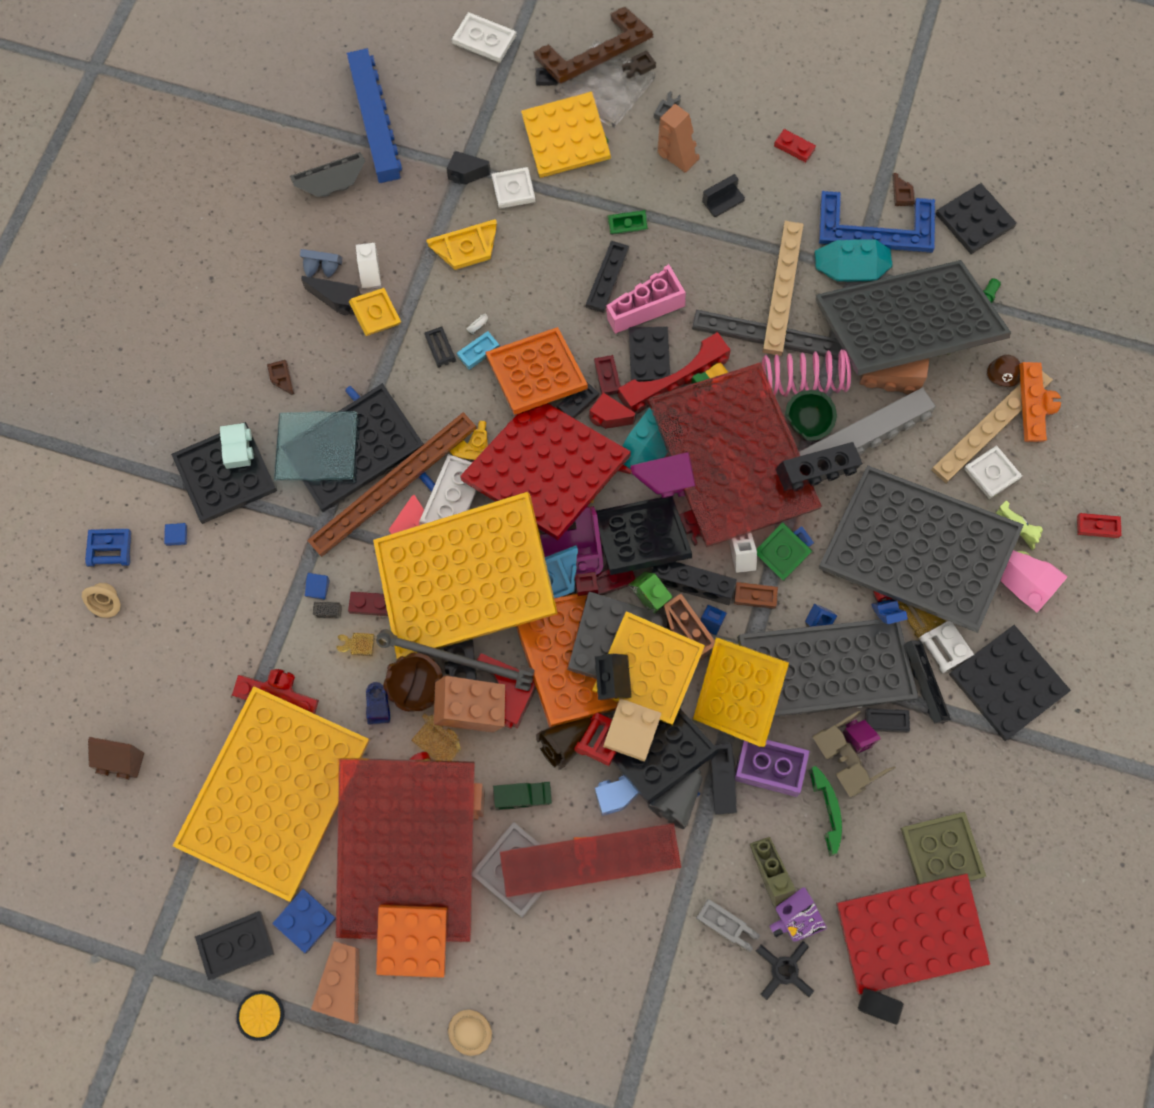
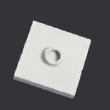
M528 167L491 174L499 209L535 202Z
M997 445L964 467L967 474L989 500L1022 477L1021 473Z

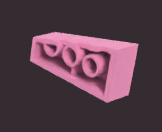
M668 264L664 267L663 271L653 274L648 281L638 284L630 293L626 292L606 305L607 320L616 334L629 329V327H634L685 307L686 292Z

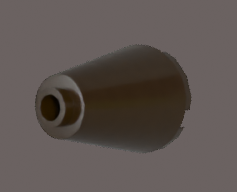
M591 717L553 726L536 734L537 743L541 741L543 745L540 748L542 754L554 768L558 765V770H561L577 754L574 748L577 742L581 741L592 722Z

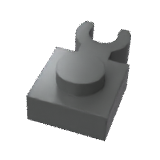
M672 91L668 92L667 101L661 100L654 112V118L660 120L674 104L679 105L681 95H678L676 99H672Z

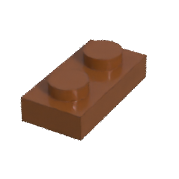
M736 582L734 604L776 609L778 587Z

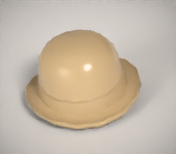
M97 583L94 586L85 588L82 592L83 602L93 614L99 617L110 618L116 616L120 611V600L117 591L112 585Z
M469 1009L460 1011L453 1016L449 1023L448 1036L451 1044L457 1051L464 1055L474 1056L480 1055L487 1050L491 1043L492 1030L489 1022L482 1014Z

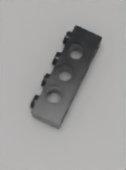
M854 442L784 460L775 470L784 491L790 489L798 491L808 484L811 486L818 485L822 480L828 479V481H833L844 474L845 476H851L857 472L856 469L863 463Z
M679 562L653 566L651 572L660 579L666 588L725 605L730 604L737 581L735 578Z
M473 639L443 647L444 651L454 654L462 652L465 654L464 657L475 659ZM450 661L445 662V672L450 674L451 677H456L459 673L467 674L465 679L477 680L475 668Z

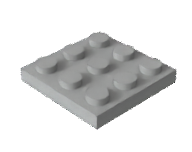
M513 822L471 875L523 918L564 867V863Z

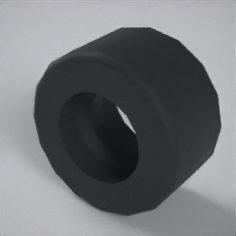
M864 988L858 1010L897 1025L904 1003L887 995Z

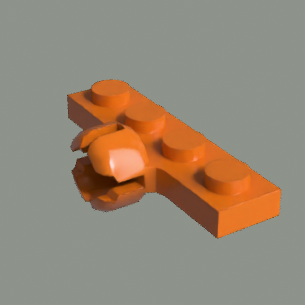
M1022 362L1019 364L1024 442H1044L1047 440L1045 416L1046 414H1055L1059 411L1061 402H1053V400L1061 399V396L1056 391L1044 389L1042 363Z

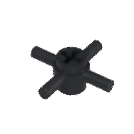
M802 941L790 957L783 956L777 958L762 944L756 949V952L772 965L771 974L773 978L760 993L765 1000L769 999L780 984L787 985L793 983L807 997L813 994L814 990L798 977L799 969L797 962L809 948L805 942ZM787 964L790 975L788 977L783 976L779 973L778 968Z

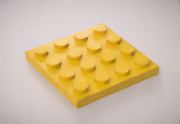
M592 91L521 111L539 178L611 159Z
M626 611L608 654L628 655L631 698L621 699L660 712L659 720L673 725L705 645ZM596 680L595 685H594L593 690H592V691H594V692H596V693H598V691H597V680ZM615 698L612 700L619 702L620 698Z
M716 638L693 720L759 747H765L789 662L722 638Z

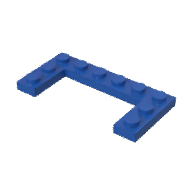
M822 191L819 244H830L836 240L876 239L893 250L933 253L935 249V199L916 198L914 203V230L840 225L841 192Z

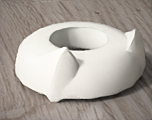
M487 314L480 315L478 319L466 328L467 331L475 335V331L486 325L488 320Z

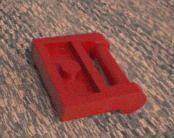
M595 713L591 717L592 722L581 741L577 742L574 750L580 755H586L610 766L617 752L603 746L612 719ZM599 725L605 726L594 747H589L588 745Z

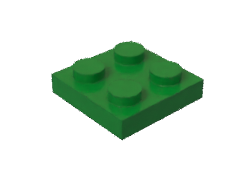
M783 522L756 549L757 556L783 581L813 552Z

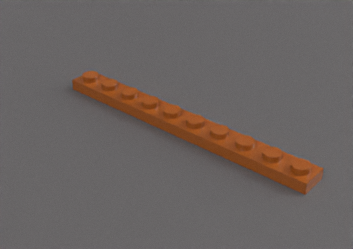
M464 412L461 413L307 541L321 557L324 556L477 429L476 425Z

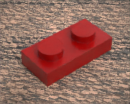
M783 129L774 143L776 148L805 163L816 148V145L786 129Z
M1079 513L1077 515V535L1119 538L1122 536L1121 516Z

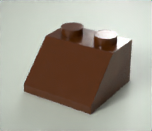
M89 737L88 739L89 767L96 770L95 774L108 776L109 773L117 774L116 778L129 780L130 777H138L144 752L131 744Z

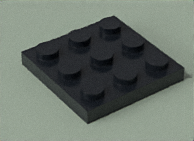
M982 183L937 209L935 213L970 254H973L1013 229L1017 224Z

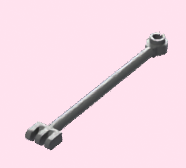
M388 629L381 630L376 636V642L381 648L398 646L517 680L515 688L526 691L531 689L530 683L533 681L532 676L535 672L532 668L521 665L519 672L398 638Z

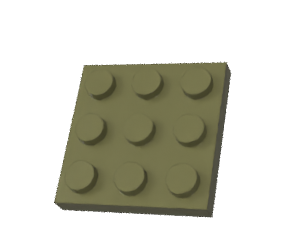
M965 812L900 828L918 884L964 873L968 874L969 881L987 877Z

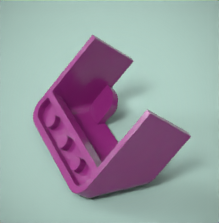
M689 452L630 466L632 475L654 493L661 495L662 498L674 496V494H678V497L690 495L689 491L714 486L708 454L690 457Z

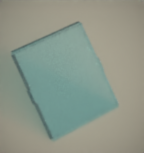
M312 411L279 413L274 480L320 481L353 479L357 412Z

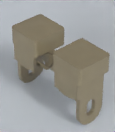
M860 711L850 715L831 728L823 729L812 736L827 760L841 754L842 757L838 759L839 763L845 761L849 766L836 773V776L850 798L865 791L867 785L896 768L895 766L886 768L872 778H869L868 772L861 766V759L852 745L846 742L845 736L840 730L841 727L856 719L860 715Z

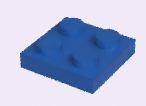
M302 889L272 924L306 954L337 918L305 889Z

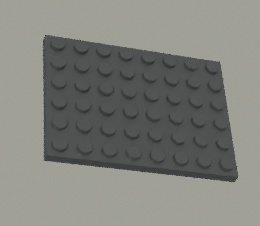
M962 260L816 295V302L842 349L847 352L857 376L1009 339L1011 331Z
M867 465L825 552L819 569L978 633L1024 524Z

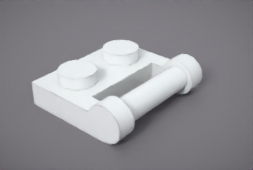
M949 621L918 638L933 655L940 666L939 670L942 674L974 655L954 624ZM932 638H936V640L938 641L946 655L951 660L950 662L946 661V659L943 657V655L933 642Z

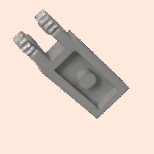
M707 899L696 917L697 920L748 952H751L753 947L748 942L739 938L741 932L744 931L756 940L760 937L757 932L746 926L745 922L710 899Z

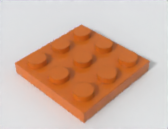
M380 905L378 907L376 975L444 978L447 908Z

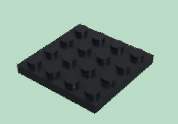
M220 433L171 454L202 524L277 491L253 436L252 440L249 441V447H252L254 459H251L250 466L226 469L223 464Z
M673 496L659 497L596 510L600 540L610 575L692 558V551Z
M1015 625L949 674L1004 741L1008 740L1071 691Z
M679 708L673 725L659 720L645 762L619 752L616 753L612 762L649 805L717 755L718 749Z

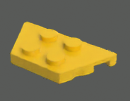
M494 219L426 239L427 245L454 270L490 260L497 221Z

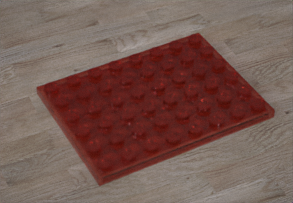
M761 362L648 398L649 406L669 456L689 452L696 486L684 488L683 491L706 548L821 509L822 505L813 486L808 484L798 491H793L792 489L784 491L775 469L782 461L799 457L800 454Z
M366 758L339 759L336 938L377 939L378 907L380 905L447 908L446 941H471L475 762Z

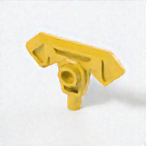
M479 421L478 428L472 433L468 444L463 440L450 453L458 458L475 460L488 446L487 431L485 430L487 423Z

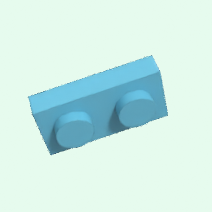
M487 331L457 352V357L470 370L486 358L485 352L500 347V344Z

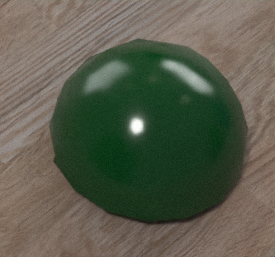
M815 390L801 391L795 394L787 403L785 419L802 439L806 441L820 440L827 436L835 426L837 419L836 406L832 399L823 392Z

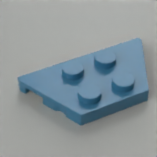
M576 545L545 557L554 598L574 592L578 554Z

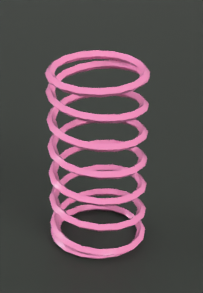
M841 349L838 355L840 381L838 389L835 388L832 380L831 352L829 350L826 352L828 380L825 390L822 389L819 381V355L816 351L813 353L815 380L812 390L816 391L818 387L825 394L830 386L836 393H839L841 389L844 392L849 390L851 365L845 350ZM803 352L800 354L802 380L799 392H797L793 381V359L790 353L787 355L789 380L786 393H784L780 381L779 356L777 354L774 356L776 380L773 394H771L772 370L770 359L767 355L763 357L761 366L764 395L767 398L775 397L778 388L784 397L788 396L791 388L795 394L803 391L804 387L806 391L809 390L806 381V357ZM766 364H767V370H768V381H767L766 368H765V365H766ZM846 365H847V384H846V388H845L844 380H845V369H846Z

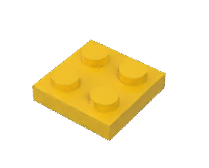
M385 288L351 298L349 301L365 336L392 328L401 323Z

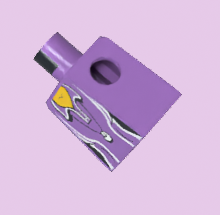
M805 887L776 907L780 920L769 925L776 938L788 932L791 939L795 942L827 929Z

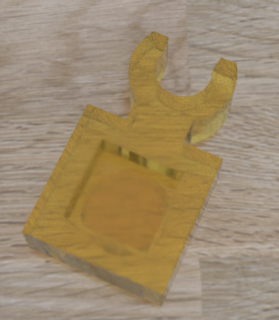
M353 633L352 638H348L343 634L338 635L339 640L345 641L343 646H336L338 651L345 652L351 649V655L373 656L374 634Z

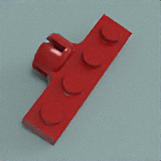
M281 669L271 670L266 682L238 675L232 696L247 700L253 687H256L315 714L319 702L318 699L294 692L292 688L295 679L294 675L290 672L284 673V670Z

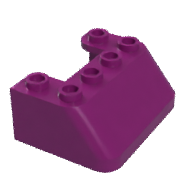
M594 506L586 507L575 520L576 529L567 530L559 540L546 533L539 534L545 557L576 545L578 549L576 574L595 572L597 575L602 571L603 557L598 518Z

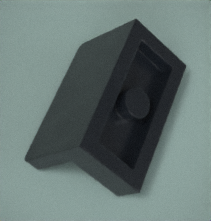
M735 174L703 191L702 202L713 217H717L745 201V197L737 188L739 179Z
M606 654L595 656L598 700L631 698L628 655Z

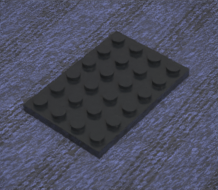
M382 383L281 448L322 512L403 462L424 444Z

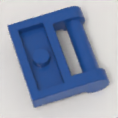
M88 530L86 566L94 567L95 564H121L122 566H129L131 530ZM95 551H121V556H95Z

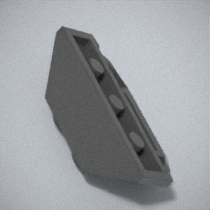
M358 152L342 159L290 175V178L295 187L317 197H325L336 190H346L349 186L353 185L365 163V159L362 153Z

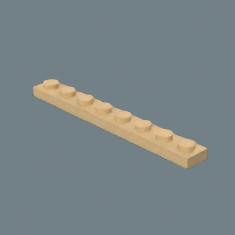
M784 222L762 353L777 354L779 356H782L803 223Z
M1042 371L1043 387L1045 389L1053 379ZM1021 384L950 450L931 471L947 483L1022 411Z

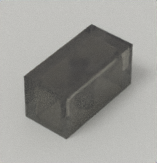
M314 602L313 615L315 618H341L342 605L340 602Z

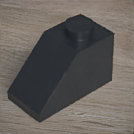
M454 151L446 168L449 180L465 185L486 177L491 172L489 161L458 151Z

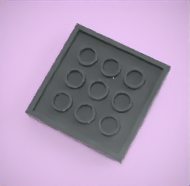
M589 592L567 670L597 679L595 656L608 654L626 611L666 628L668 621L666 615L654 613L651 610Z

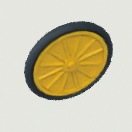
M263 990L255 991L246 996L241 1001L236 1014V1022L240 1032L246 1038L254 1041H264L274 1036L280 1030L284 1020V1008L280 999L275 994Z

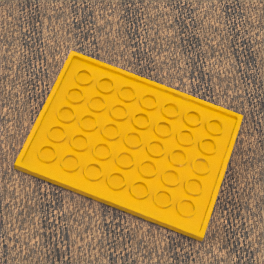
M528 492L373 540L390 628L398 638L439 649L558 614L531 496ZM394 646L397 659L400 656L406 657L408 654L415 652Z
M253 687L173 847L291 902L370 739L259 688Z

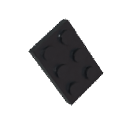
M668 326L629 327L631 381L636 379L637 382H647L670 376Z
M261 911L195 937L209 981L275 955Z

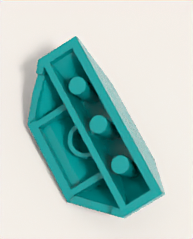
M876 239L836 240L814 252L816 270L822 271L837 282L875 281L892 268L891 249Z
M661 401L650 406L622 445V447L631 451V456L623 465L631 469L630 466L665 458L683 433L677 412Z

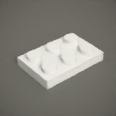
M468 12L454 34L452 44L500 63L516 38V31Z

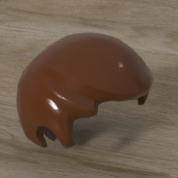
M413 652L406 657L400 656L396 662L387 666L383 689L387 692L388 699L401 710L407 712L424 711L434 705L435 682L443 678V673L433 658L423 653Z

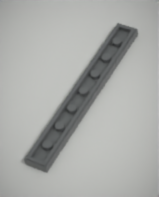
M697 309L692 326L693 330L712 334L718 332L721 336L764 344L767 324ZM789 328L786 330L784 349L812 355L816 351L822 357H826V352L829 350L832 354V359L838 360L839 351L842 347L837 338Z

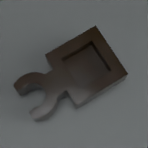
M647 50L632 57L631 63L627 62L622 65L623 72L630 70L627 72L628 79L634 77L636 72L641 76L656 68V62Z

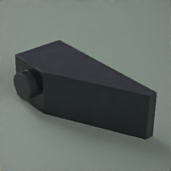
M307 276L301 277L304 288L333 310L342 315H355L349 301L351 298L361 295L357 285Z

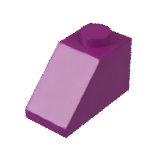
M865 720L849 722L845 725L846 728L842 732L846 742L852 745L857 754L872 748L881 739L879 734Z

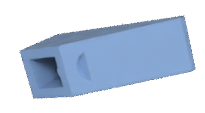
M624 775L619 777V781L611 783L610 780L598 783V787H595V794L602 816L624 810L639 795Z

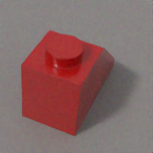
M602 393L589 410V419L594 425L608 429L633 425L636 413L605 393Z

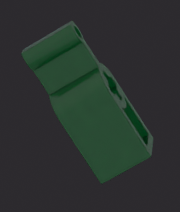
M550 782L493 786L496 811L552 804Z

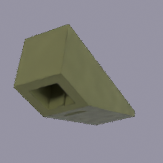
M767 837L750 843V848L767 893L776 910L779 904L796 893V889L771 838Z

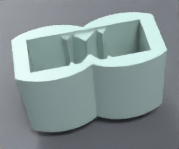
M245 423L220 426L222 458L226 469L250 466L251 459H254L253 449L249 447V441L252 440L251 430L247 429Z

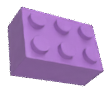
M743 740L735 771V781L798 797L802 789L809 750L770 740L766 741L765 747H759Z

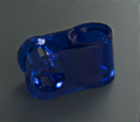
M373 682L366 688L368 725L390 723L387 692L384 691L381 683ZM379 689L381 693H379L378 697L375 698L373 694H375L376 690Z

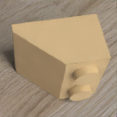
M620 698L603 747L645 762L661 713Z

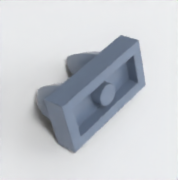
M305 249L300 251V257L303 258L304 272L307 277H312L315 274L320 262H322V270L327 277L335 273L338 264L342 265L343 257L338 254Z

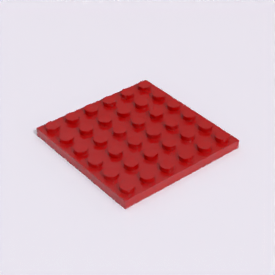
M547 403L518 413L460 475L461 481L495 502L528 492L531 496L538 529L559 540L629 459L631 451Z

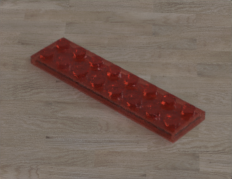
M674 823L499 852L506 897L681 868Z

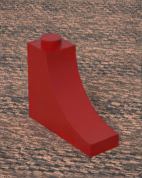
M480 653L477 659L478 661L519 672V669ZM490 673L498 684H505V727L509 729L515 727L518 729L537 689L534 679L530 683L531 689L526 691L515 688L517 680Z

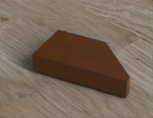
M893 173L895 206H914V187L909 182L902 180L899 174Z
M282 360L267 364L271 383L293 395L294 390L287 361Z

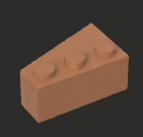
M674 104L660 118L657 152L662 158L669 160L686 173L700 157L699 154L695 153L697 144L696 141L692 140L691 136L694 131L690 114Z
M930 358L862 374L860 385H865L868 388H882L889 392H904L906 395H909L922 388L927 378Z
M679 594L664 604V611L670 630L705 645L699 662L712 653L715 640L683 595Z
M334 941L311 1010L358 1024L360 949Z

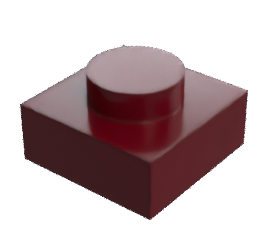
M595 572L575 575L578 596L588 595L589 592L598 594Z

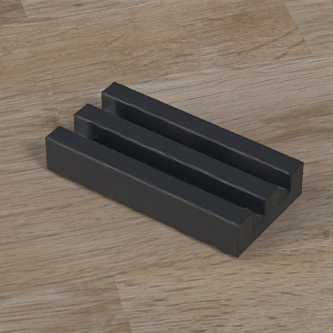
M442 326L424 333L438 368L442 367L441 365L443 364L448 365L451 361L452 363L456 362ZM439 332L445 343V346L449 353V357H446L440 340L437 336V333ZM431 335H433L439 352L442 356L441 360H439L434 345L431 341Z

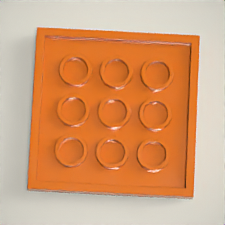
M558 327L485 352L486 358L514 415L588 389V384Z

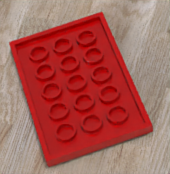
M964 873L836 902L859 995L863 993L864 988L878 991L990 965L968 874Z

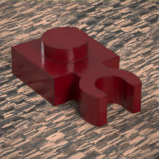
M698 508L679 514L686 535L692 533L691 540L693 545L697 546L696 537L699 536L703 538L704 542H707L708 536L706 532L701 530L705 528V523Z

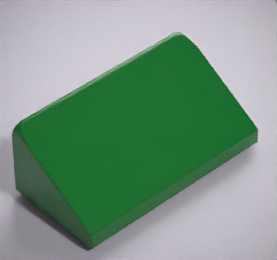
M646 210L607 215L610 234L648 229Z

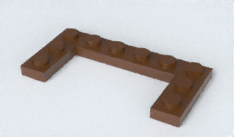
M623 7L610 14L611 20L624 31L620 35L606 40L604 43L590 48L588 51L574 56L568 61H565L549 44L534 51V58L562 84L653 38V31L627 7Z

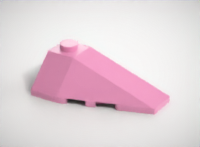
M1013 550L1000 581L1035 612H1038L1068 576L1049 562L1041 561L1030 555Z

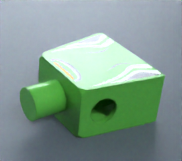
M643 572L628 584L646 609L654 613L658 612L664 607V604L673 598L654 573Z

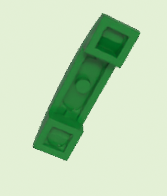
M814 766L809 770L813 791L822 790L832 831L824 835L830 857L837 854L842 836L841 812L831 784L821 770Z

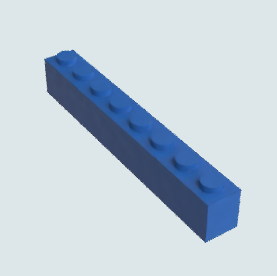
M368 48L347 52L378 182L384 183L401 179L399 171H402L400 159L396 160L395 157L398 155L396 144L392 145V140L395 139L392 129H388V126L391 125L389 115L384 114V111L387 110L385 99L380 98L383 92L381 84L377 85L376 82L379 81L377 69L373 70V67L376 66L374 56L369 55Z

